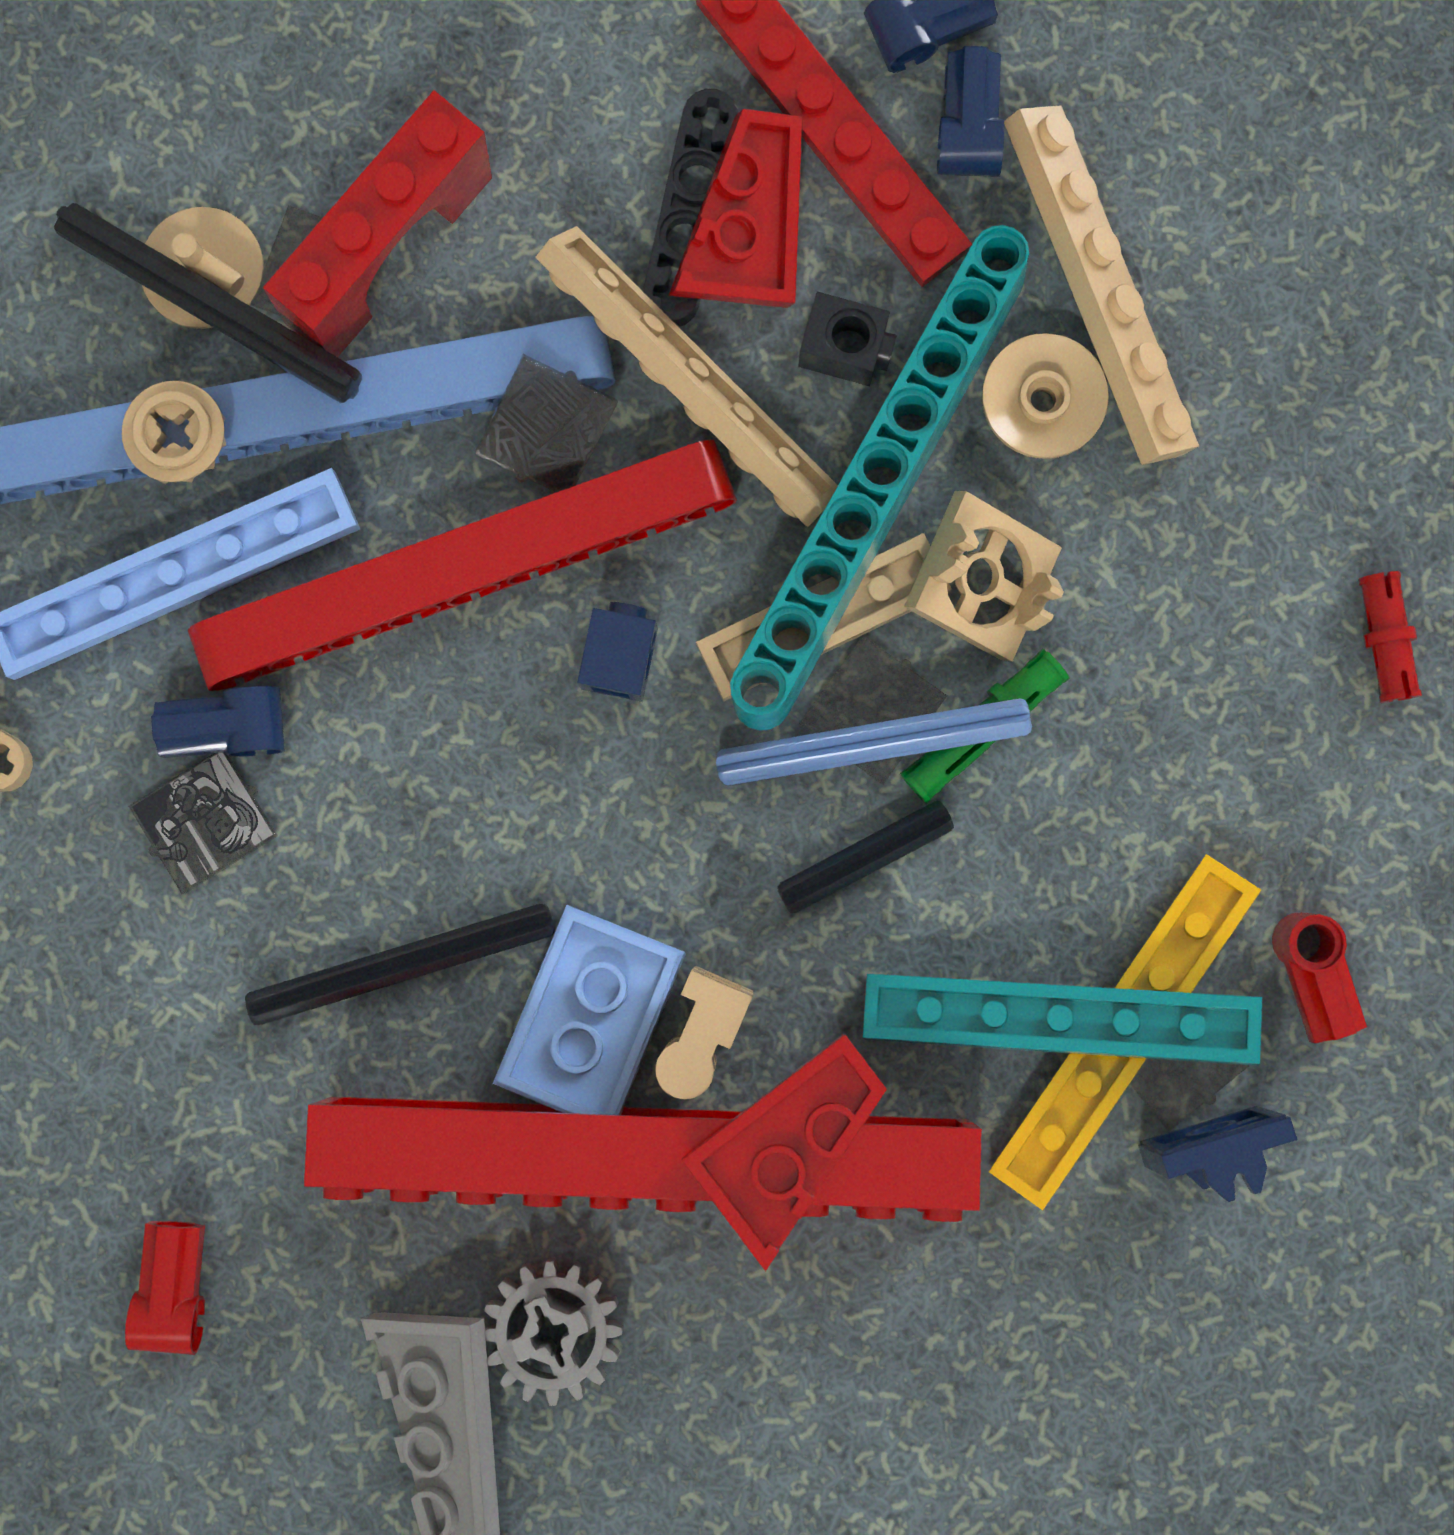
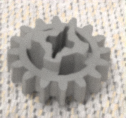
M555 1257L548 1258L543 1274L537 1275L529 1262L523 1264L520 1268L522 1283L518 1285L513 1280L505 1277L498 1285V1288L506 1298V1301L489 1300L484 1311L489 1316L497 1319L496 1324L485 1326L486 1341L496 1342L497 1345L488 1354L487 1364L488 1366L504 1363L507 1370L500 1384L506 1388L517 1379L523 1382L525 1385L522 1400L529 1402L535 1395L536 1390L542 1389L546 1390L549 1406H556L561 1389L568 1388L570 1394L576 1400H580L585 1393L583 1379L587 1377L592 1382L601 1385L605 1381L606 1373L599 1364V1361L616 1362L620 1350L607 1342L608 1338L622 1335L624 1330L622 1322L608 1320L607 1317L608 1314L617 1308L619 1301L616 1296L600 1299L597 1293L604 1280L600 1274L592 1278L588 1283L579 1279L582 1263L578 1261L574 1262L567 1274L559 1273ZM551 1288L568 1291L582 1301L571 1305L554 1297ZM524 1299L526 1303L524 1308L529 1317L526 1326L510 1335L512 1313L515 1306ZM544 1316L549 1317L553 1325L564 1323L567 1326L561 1338V1347L556 1345L551 1337L540 1339L537 1335L544 1323ZM595 1326L596 1337L594 1347L588 1357L581 1363L580 1355L575 1345L578 1336L588 1332L590 1328ZM532 1358L548 1364L553 1373L534 1369L524 1361Z

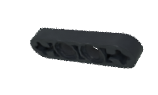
M705 88L695 92L684 106L643 287V292L678 327L686 325L695 317L701 299L688 298L687 303L677 302L673 311L663 310L662 299L656 297L655 293H664L668 290L671 266L679 268L684 253L674 251L668 245L667 236L669 232L680 224L695 225L707 193L692 194L687 192L681 186L680 177L687 168L694 165L707 167L714 174L720 158L714 152L723 150L735 115L738 114L734 100L726 92L718 89ZM708 108L719 109L720 120L727 123L715 125L710 151L700 148L702 124L695 116L704 117L708 112ZM691 144L694 147L686 148V145ZM661 261H664V262H666L667 264L671 265V266L659 267Z

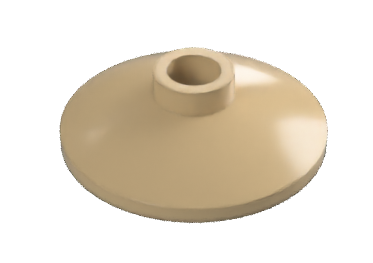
M1047 333L1029 335L1006 346L991 363L982 388L984 414L994 434L1012 450L1028 457L1041 459L1068 455L1089 442L1105 418L1109 399L1104 371L1092 353L1070 338ZM1039 391L1048 393L1053 399V408L1044 412L1038 411L1031 403V396Z

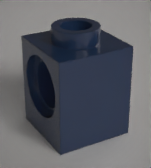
M610 602L608 611L593 608L577 681L581 690L643 702L658 632L656 620L646 618L647 610L645 608L621 602Z

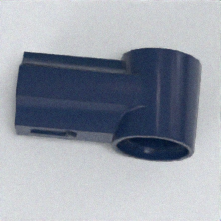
M874 0L866 7L864 16L888 71L898 73L906 70L905 63L912 60L915 61L916 65L923 63L936 53L939 46L995 24L998 13L994 0Z
M964 46L960 50L948 52L944 82L945 110L944 117L940 118L938 134L940 159L937 160V175L1000 177L1004 150V120L999 119L1001 54L992 52L985 46Z
M240 687L223 691V696L172 700L155 702L154 713L151 716L152 736L159 757L171 758L227 752L228 756L248 757L256 756L255 750H267V755L285 752L279 687Z

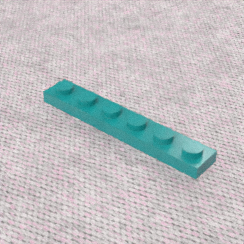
M867 974L863 1038L875 1041L1259 1066L1262 997Z

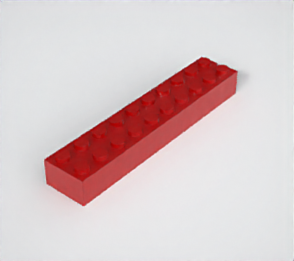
M332 1096L308 1105L304 1187H323V1198L332 1200L363 1199V1193L374 1192V1189L390 1190L389 1200L395 1202L430 1201V1195L439 1194V1191L456 1192V1203L468 1205L495 1204L496 1197H502L503 1194H523L522 1205L530 1207L562 1206L563 1199H567L568 1196L589 1197V1207L594 1209H628L629 1202L632 1201V1198L656 1199V1210L693 1212L696 1210L697 1201L712 1200L682 1162V1158L743 1111L624 1107L621 1115L563 1113L543 1104ZM869 1116L842 1158L838 1160L816 1193L814 1200L803 1217L829 1216L830 1205L852 1206V1209L856 1210V1217L865 1219H895L896 1208H914L918 1212H922V1219L939 1222L962 1221L963 1210L980 1211L982 1129L969 1119Z

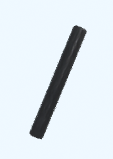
M536 904L251 991L245 995L247 1013L254 1025H263L548 938L554 934L552 916L547 905Z

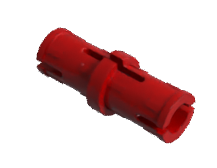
M1390 571L1386 576L1382 572L1358 579L1359 586L1362 589L1369 633L1363 635L1365 648H1372L1380 691V703L1422 696L1411 641L1417 639L1415 626H1408L1400 583V571Z

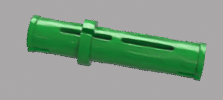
M1042 648L1035 657L1003 685L995 683L987 690L989 697L980 705L1021 698L1026 700L1029 712H1031L1051 692H1054L1070 678L1061 664L1048 651L1046 652ZM995 741L926 752L906 770L904 769L900 776L917 796L927 804L946 784L988 750Z

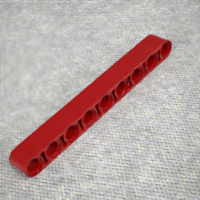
M698 441L210 617L194 624L187 631L208 691L227 690L237 686L235 680L243 677L246 683L296 665L294 658L302 656L303 660L307 661L354 644L353 637L361 635L363 640L412 623L414 622L413 615L420 613L423 619L473 601L471 594L479 592L480 597H484L531 579L529 573L538 571L539 576L590 558L588 552L596 549L599 555L648 537L647 531L655 528L656 533H660L707 516L705 510L713 507L715 512L724 510L737 501V497L716 441Z

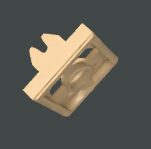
M954 491L904 607L1000 660L1013 662L1026 630L1036 631L1052 621L1054 615L1044 609L1046 602L1062 598L1064 591L1060 583L1050 575L1062 547L969 492ZM989 529L980 551L963 555L965 551L977 549L979 545L974 531ZM1008 539L1015 545L1022 560L1023 579L1019 586L1004 578V568L1000 562ZM981 558L989 564L992 570V580L988 589L984 593L977 595L968 586L967 572L971 564ZM954 580L961 594L955 608L947 591V583H951ZM996 597L1010 605L1008 613L996 622L982 625L972 623L981 602L990 601Z

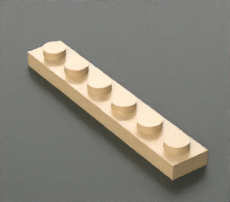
M1062 106L1022 108L1017 110L1004 121L1005 127L1141 465L1184 455L1199 447L1191 427L1189 413L1182 405L1167 368L1165 354L1157 343L1144 311L1143 300L1135 289L1121 254L1120 243L1112 232L1099 200L1097 186L1089 175L1076 143L1073 127L1066 118Z
M577 226L550 238L535 258L549 271V276L553 283L563 292L575 296L594 315L595 323L603 333L612 339L619 340L639 360L642 371L651 380L664 385L684 404L688 417L698 426L709 429L729 449V454L736 465L742 470L754 474L773 493L776 503L785 513L794 518H799L807 527L819 518L838 485Z

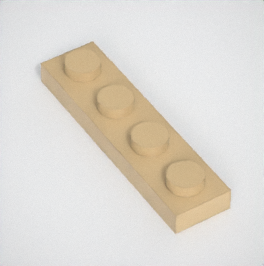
M924 533L875 556L822 654L912 612L905 608L904 605L930 548ZM831 577L808 588V590L814 594L826 595L833 592L839 586V582L834 577ZM947 583V591L949 594L952 588L950 584ZM770 607L696 642V646L723 701L732 698L730 682L733 673ZM787 628L776 636L774 642L781 649L792 651L803 647L808 642L809 637L800 629ZM756 683L750 686L747 690L756 687L762 683Z

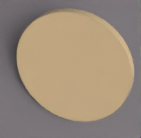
M195 207L176 212L163 220L152 231L145 243L248 305L253 303L260 290L264 274V262L259 243L244 222L226 211L210 207ZM142 285L148 300L168 320L188 328H213Z

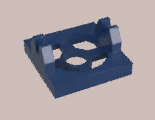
M1253 1106L1142 1140L1138 1147L1146 1168L1167 1179L1186 1174L1202 1189L1211 1187L1224 1200L1231 1202L1235 1201V1185L1233 1181L1236 1174L1240 1173L1242 1175V1179L1251 1193H1261L1267 1171V1164L1262 1151L1296 1141L1297 1136L1290 1117L1272 1110Z

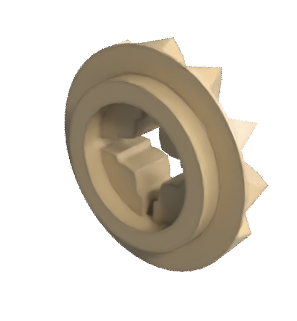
M182 381L161 382L145 389L131 402L123 419L122 442L131 462L145 475L164 484L180 481L192 483L194 477L205 470L214 469L215 459L221 448L227 445L224 436V421L226 419L214 399L198 386ZM161 416L167 422L170 420L176 425L182 424L187 419L190 423L184 431L190 438L189 442L194 446L189 450L185 446L181 448L173 442L166 448H163L162 445L166 441L167 435L161 430L163 426L156 419Z

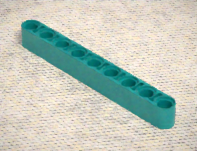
M1005 225L991 226L982 231L973 242L735 669L730 682L731 697L735 713L739 720L747 727L759 731L770 730L780 725L788 716L1020 295L1026 276L1029 247L1023 234L1015 228ZM1001 259L1007 261L1013 268L998 272L988 268L985 263L990 260ZM971 310L981 314L984 320L977 324H967L957 319L956 314ZM944 362L954 367L956 372L948 377H937L930 374L926 368L933 363ZM914 414L926 420L927 425L920 430L908 431L898 426L896 421L904 415ZM876 467H886L896 472L898 478L890 484L878 485L868 480L866 475ZM848 520L860 521L869 529L865 536L854 540L841 537L835 530L841 523ZM817 574L831 575L839 582V586L833 592L826 595L810 592L805 587V584L811 577ZM787 628L800 629L809 637L808 642L803 647L792 651L781 649L774 641L776 636ZM756 683L771 684L779 692L777 698L771 704L764 707L752 706L743 699L747 689Z

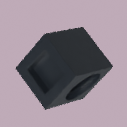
M817 291L800 348L798 367L870 387L875 369L887 372L896 341V334L885 332L890 311ZM842 331H855L864 338L866 347L856 353H845L835 346L833 338Z

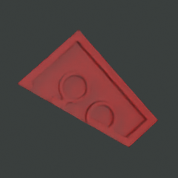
M842 1034L682 1158V1162L765 1272L798 1220L802 1218L814 1200L816 1193L838 1160L842 1158L887 1090L845 1034Z

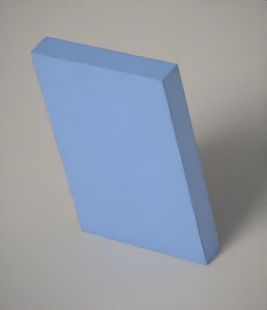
M566 905L493 1084L563 1113L621 1115L686 953Z

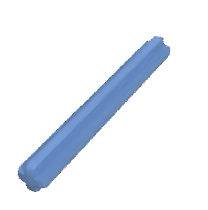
M1019 698L721 749L716 755V765L720 781L726 785H734L1025 736L1031 732L1032 724L1026 700Z

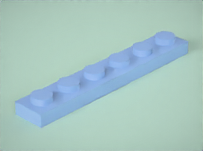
M332 468L327 469L1 611L0 664L5 676L13 680L21 678L360 530L336 472Z

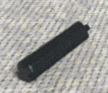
M934 801L780 882L777 887L778 893L790 913H797L951 832L954 828L952 818L941 801Z

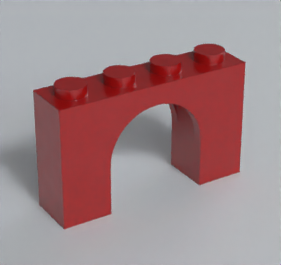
M433 90L263 286L264 291L285 325L305 339L339 357L373 317L366 303L368 289L380 266L400 239L418 220L432 209H435L453 224L492 179L485 132Z

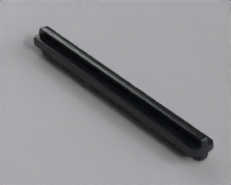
M72 203L68 207L61 206L56 213L58 219L54 229L62 238L337 402L344 403L348 399H354L359 392L362 374L355 367L79 204Z

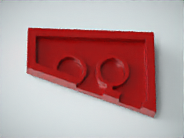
M742 109L735 115L668 296L788 308L795 304L802 116Z

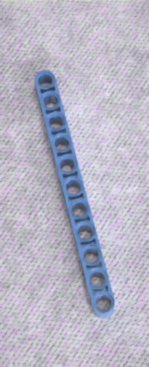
M584 316L344 361L358 369L362 374L359 392L354 399H348L344 403L337 402L289 372L202 389L214 399L226 419L224 421V436L227 445L221 448L215 459V463H220L219 456L227 455L228 461L278 452L281 451L280 445L288 444L289 449L341 440V433L349 432L350 438L403 428L402 422L410 420L411 426L462 417L464 416L463 410L471 409L472 414L508 408L509 405L514 407L516 405L512 401L530 385L546 400H551L535 381H538L555 399L558 398L539 379L540 376L561 397H565L543 375L544 373L568 396H572V394L556 377H559L576 395L583 394L579 388L585 390L584 387L593 385L594 391L606 389L612 386L616 379L607 335L597 326L594 316ZM525 361L535 366L533 370H527V367L524 366ZM521 367L522 372H533L537 368L541 369L525 385H523L516 393H514L507 401H505L511 388L513 390L515 389L513 385H515L514 382H517L516 377L519 378L518 383H516V386H518L521 383V376L528 377L530 375H519ZM531 389L518 400L524 403V398L534 396L537 399L536 402L543 401ZM131 402L0 427V504L36 498V491L44 490L45 496L94 487L97 486V480L104 478L106 484L147 477L131 462L122 442L123 419ZM161 416L156 419L163 426L161 430L167 435V439L162 445L163 448H166L173 442L181 448L185 446L189 450L194 446L189 442L190 438L184 431L190 423L187 419L180 425H176L170 420L167 422Z

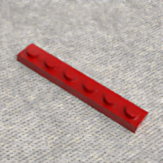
M696 0V5L782 113L802 116V138L921 287H924L968 253L972 246L970 240L778 0Z

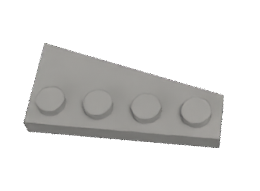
M387 1312L372 1313L361 1318L366 1340L375 1339L383 1367L382 1370L376 1372L382 1398L392 1399L401 1434L394 1437L401 1463L408 1465L414 1478L417 1494L411 1498L420 1534L500 1535L484 1318Z

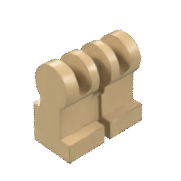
M698 966L691 970L681 993L682 996L696 1001L683 1033L668 1042L656 1062V1077L661 1088L669 1095L679 1099L695 1098L705 1092L710 1086L717 1063L715 1049L718 1044L728 1049L731 1048L753 997V990Z

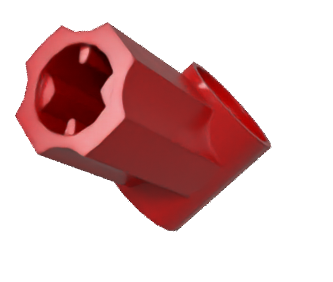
M1303 912L1291 913L1282 918L1274 928L1272 936L1273 950L1278 959L1285 965L1309 1042L1316 1044L1324 1041L1338 1040L1357 1034L1358 1031L1366 1028L1367 1025L1344 956L1347 943L1346 935L1340 924L1331 917ZM1312 925L1319 934L1320 945L1314 956L1304 959L1297 949V939L1303 928Z
M150 1221L145 1223L139 1290L132 1296L125 1324V1343L128 1350L195 1355L198 1352L203 1336V1327H197L198 1315H205V1300L203 1296H199L205 1225L179 1221Z

